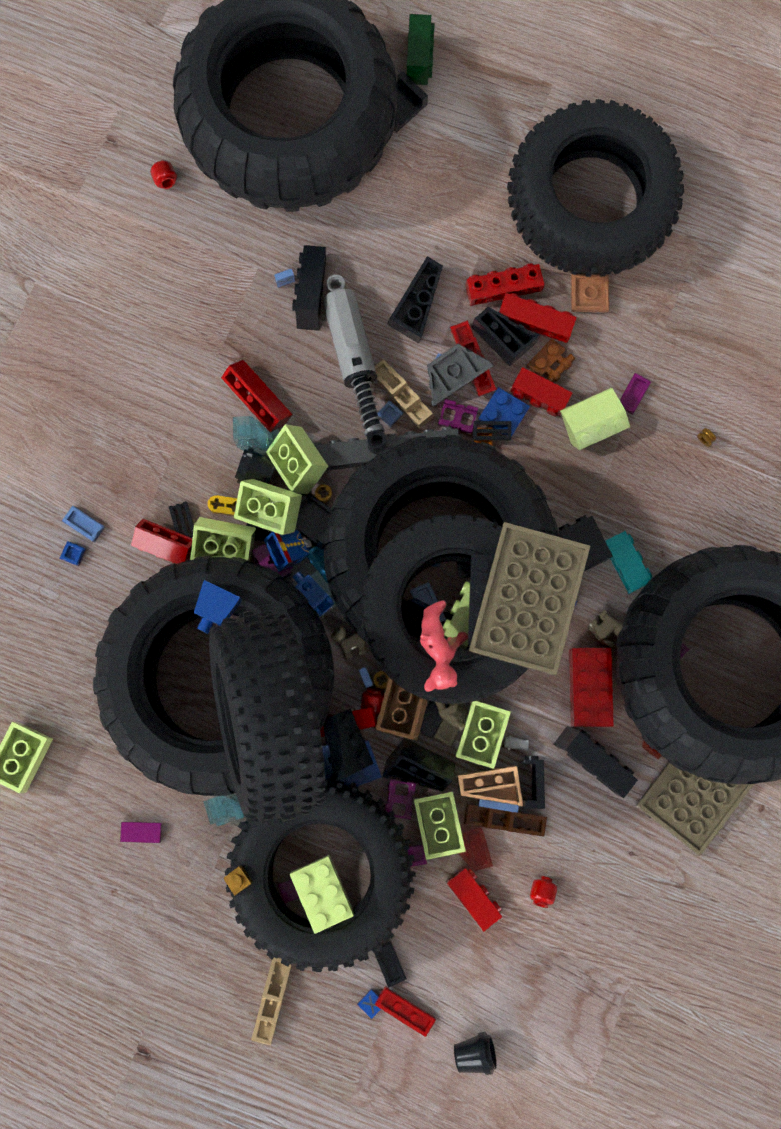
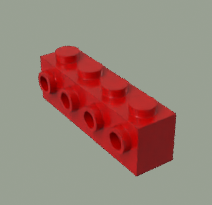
M530 263L517 269L516 267H510L502 272L491 271L487 275H472L466 279L465 286L470 306L503 300L505 293H514L522 296L542 292L544 281L540 264L534 265Z
M505 293L499 313L508 317L510 321L525 326V329L564 343H568L577 319L570 312H560L550 305L543 306L535 300H525L514 293Z
M244 360L229 365L222 375V380L270 433L283 427L293 415Z

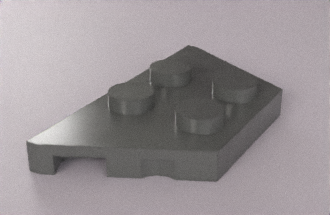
M461 344L455 345L427 365L432 405L436 406L492 368L494 364Z

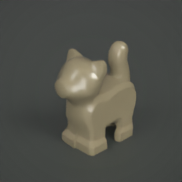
M604 610L598 616L602 623L597 624V620L594 619L587 628L593 632L597 640L613 651L615 650V645L608 640V637L612 632L618 637L624 622H617Z
M342 625L334 629L331 638L339 643L344 653V660L354 657L352 652L354 649L359 650L358 655L368 653L365 641L357 633L347 637V632Z

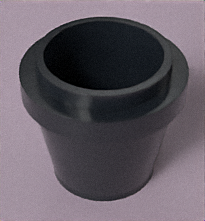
M249 447L248 450L244 449L234 478L238 479L237 483L239 484L241 481L249 479L269 484L275 466L270 459L254 451V448Z
M479 1032L475 1037L454 1044L455 1063L459 1073H485V1075H492L494 1073V1070L497 1068L496 1053L492 1037L487 1035L486 1032Z

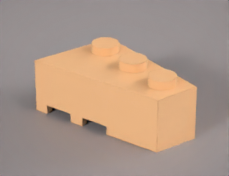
M515 765L457 774L461 796L523 806L518 770Z

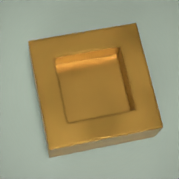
M242 865L223 878L234 896L253 883Z

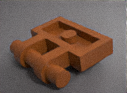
M551 338L526 367L541 377L544 374L548 375L547 380L554 383V381L557 382L561 378L560 375L572 366L571 363L575 360V357L569 354L567 358H563L562 355L566 350ZM555 362L560 364L555 370L551 369Z

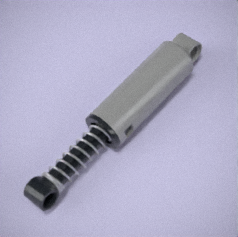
M332 275L327 279L328 294L323 298V305L344 385L348 388H354L355 399L358 401L357 407L360 408L359 414L362 415L360 420L364 422L362 427L366 429L364 434L368 439V449L373 454H376L387 447V437L383 433L385 430L382 427L383 424L379 421L381 417L377 414L379 412L376 409L378 403L374 402L376 396L372 395L374 389L370 387L377 379V373L356 295L353 290L345 289V280L342 276ZM335 285L340 286L338 289H333L332 287ZM376 439L382 441L380 445H374L372 442Z

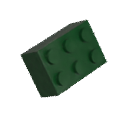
M409 15L406 75L417 85H428V78H432L435 23H431L432 15Z

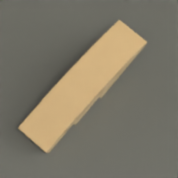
M384 359L375 366L377 382L419 428L434 417V414L421 402L420 397Z
M275 957L271 962L251 1041L269 1046L272 1043L291 965L287 967L281 964V958Z

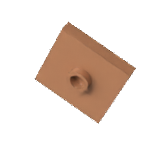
M571 274V312H609V274H606L605 277H600V274H592L591 277H586V274Z

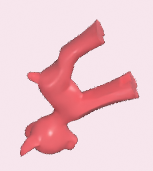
M443 600L424 609V617L421 624L422 634L420 636V643L436 662V666L424 685L426 692L434 689L444 690L457 685V673L449 663L454 658L460 645L468 639V635L465 632H460L456 637H449L447 640L444 638L440 615L447 604Z

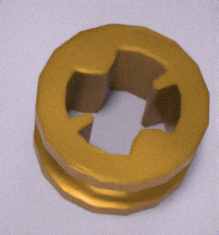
M704 428L702 433L697 435L699 441L707 447H710L712 445L711 442L716 440V436L707 428Z
M321 484L316 488L315 496L323 503L328 502L332 498V490L328 485ZM321 489H326V492L329 493L328 496L325 495L326 498H322L318 494L319 491L322 492Z
M379 671L374 675L373 682L380 689L387 688L388 681L387 683L384 682L383 685H379V681H376L377 677H381V674L385 675V679L389 680L384 671Z

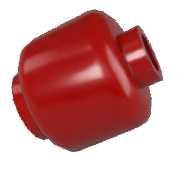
M165 160L158 161L150 169L151 177L157 187L168 189L175 184L177 174L170 162Z
M375 687L367 688V691H364L361 695V709L374 707L375 715L378 717L385 695L382 689Z
M541 876V879L533 881L530 899L534 905L548 908L549 905L554 904L558 887L552 883L553 879Z

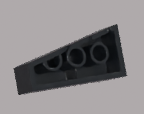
M304 245L303 252L299 253L301 268H297L299 284L295 283L294 294L297 295V298L293 299L292 311L296 313L297 329L319 331L321 297L323 296V281L326 268V247Z
M428 256L387 325L418 344L422 339L443 265Z
M567 726L553 745L558 749L568 752L566 755L578 764H582L583 769L591 775L597 776L596 779L616 795L625 798L638 781L633 776L634 771L627 766L622 767L619 764L620 760L610 753L608 755L605 753L604 750L606 748L597 741L593 743L590 740L591 736L586 731H578Z

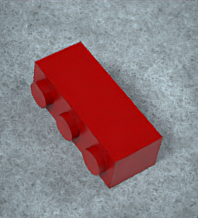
M524 367L521 368L510 391L516 398H524L530 401L529 403L536 408L541 407L548 414L555 417L561 416L560 411L565 409L573 393Z
M142 519L135 526L131 546L138 548L140 551L155 555L158 558L178 564L190 560L193 538Z
M463 867L446 880V883L484 932L502 918V915L499 913L502 909L496 901L491 902L487 897L490 893L485 886L477 884L475 880L478 877L472 869L467 870Z

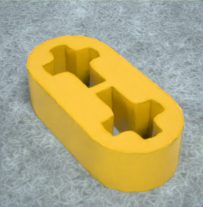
M218 495L210 497L207 503L212 513L234 517L235 512H233L232 508H228V505L234 506L237 503V498ZM216 500H219V503L223 504L224 507L218 506L217 509H215L212 503H215Z

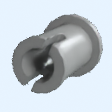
M512 735L505 736L504 748H507V750L528 751V738L512 737Z

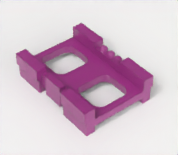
M445 399L438 425L454 427V429H461L462 432L472 434L473 421L476 419L478 407L470 405L465 407L464 405L455 404V401ZM446 408L455 411L452 421L443 419ZM464 413L473 415V421L470 426L461 423Z
M389 779L388 791L390 792L388 793L389 796H387L388 804H385V810L388 813L391 812L394 803L405 804V814L402 816L394 814V816L411 820L413 810L411 807L412 796L415 795L417 783H405ZM397 783L409 786L406 796L395 794Z

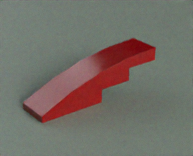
M468 320L450 327L456 345L461 344L485 358L481 353L476 337L473 336ZM489 370L472 380L478 396L497 390Z

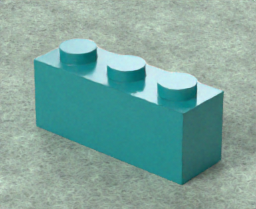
M626 531L606 540L605 542L613 556L610 560L628 594L646 586L653 577L650 570L645 568L642 563L643 557L641 553L634 548L632 536L630 534L627 535Z

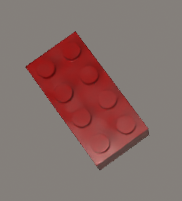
M611 648L570 649L571 727H614Z

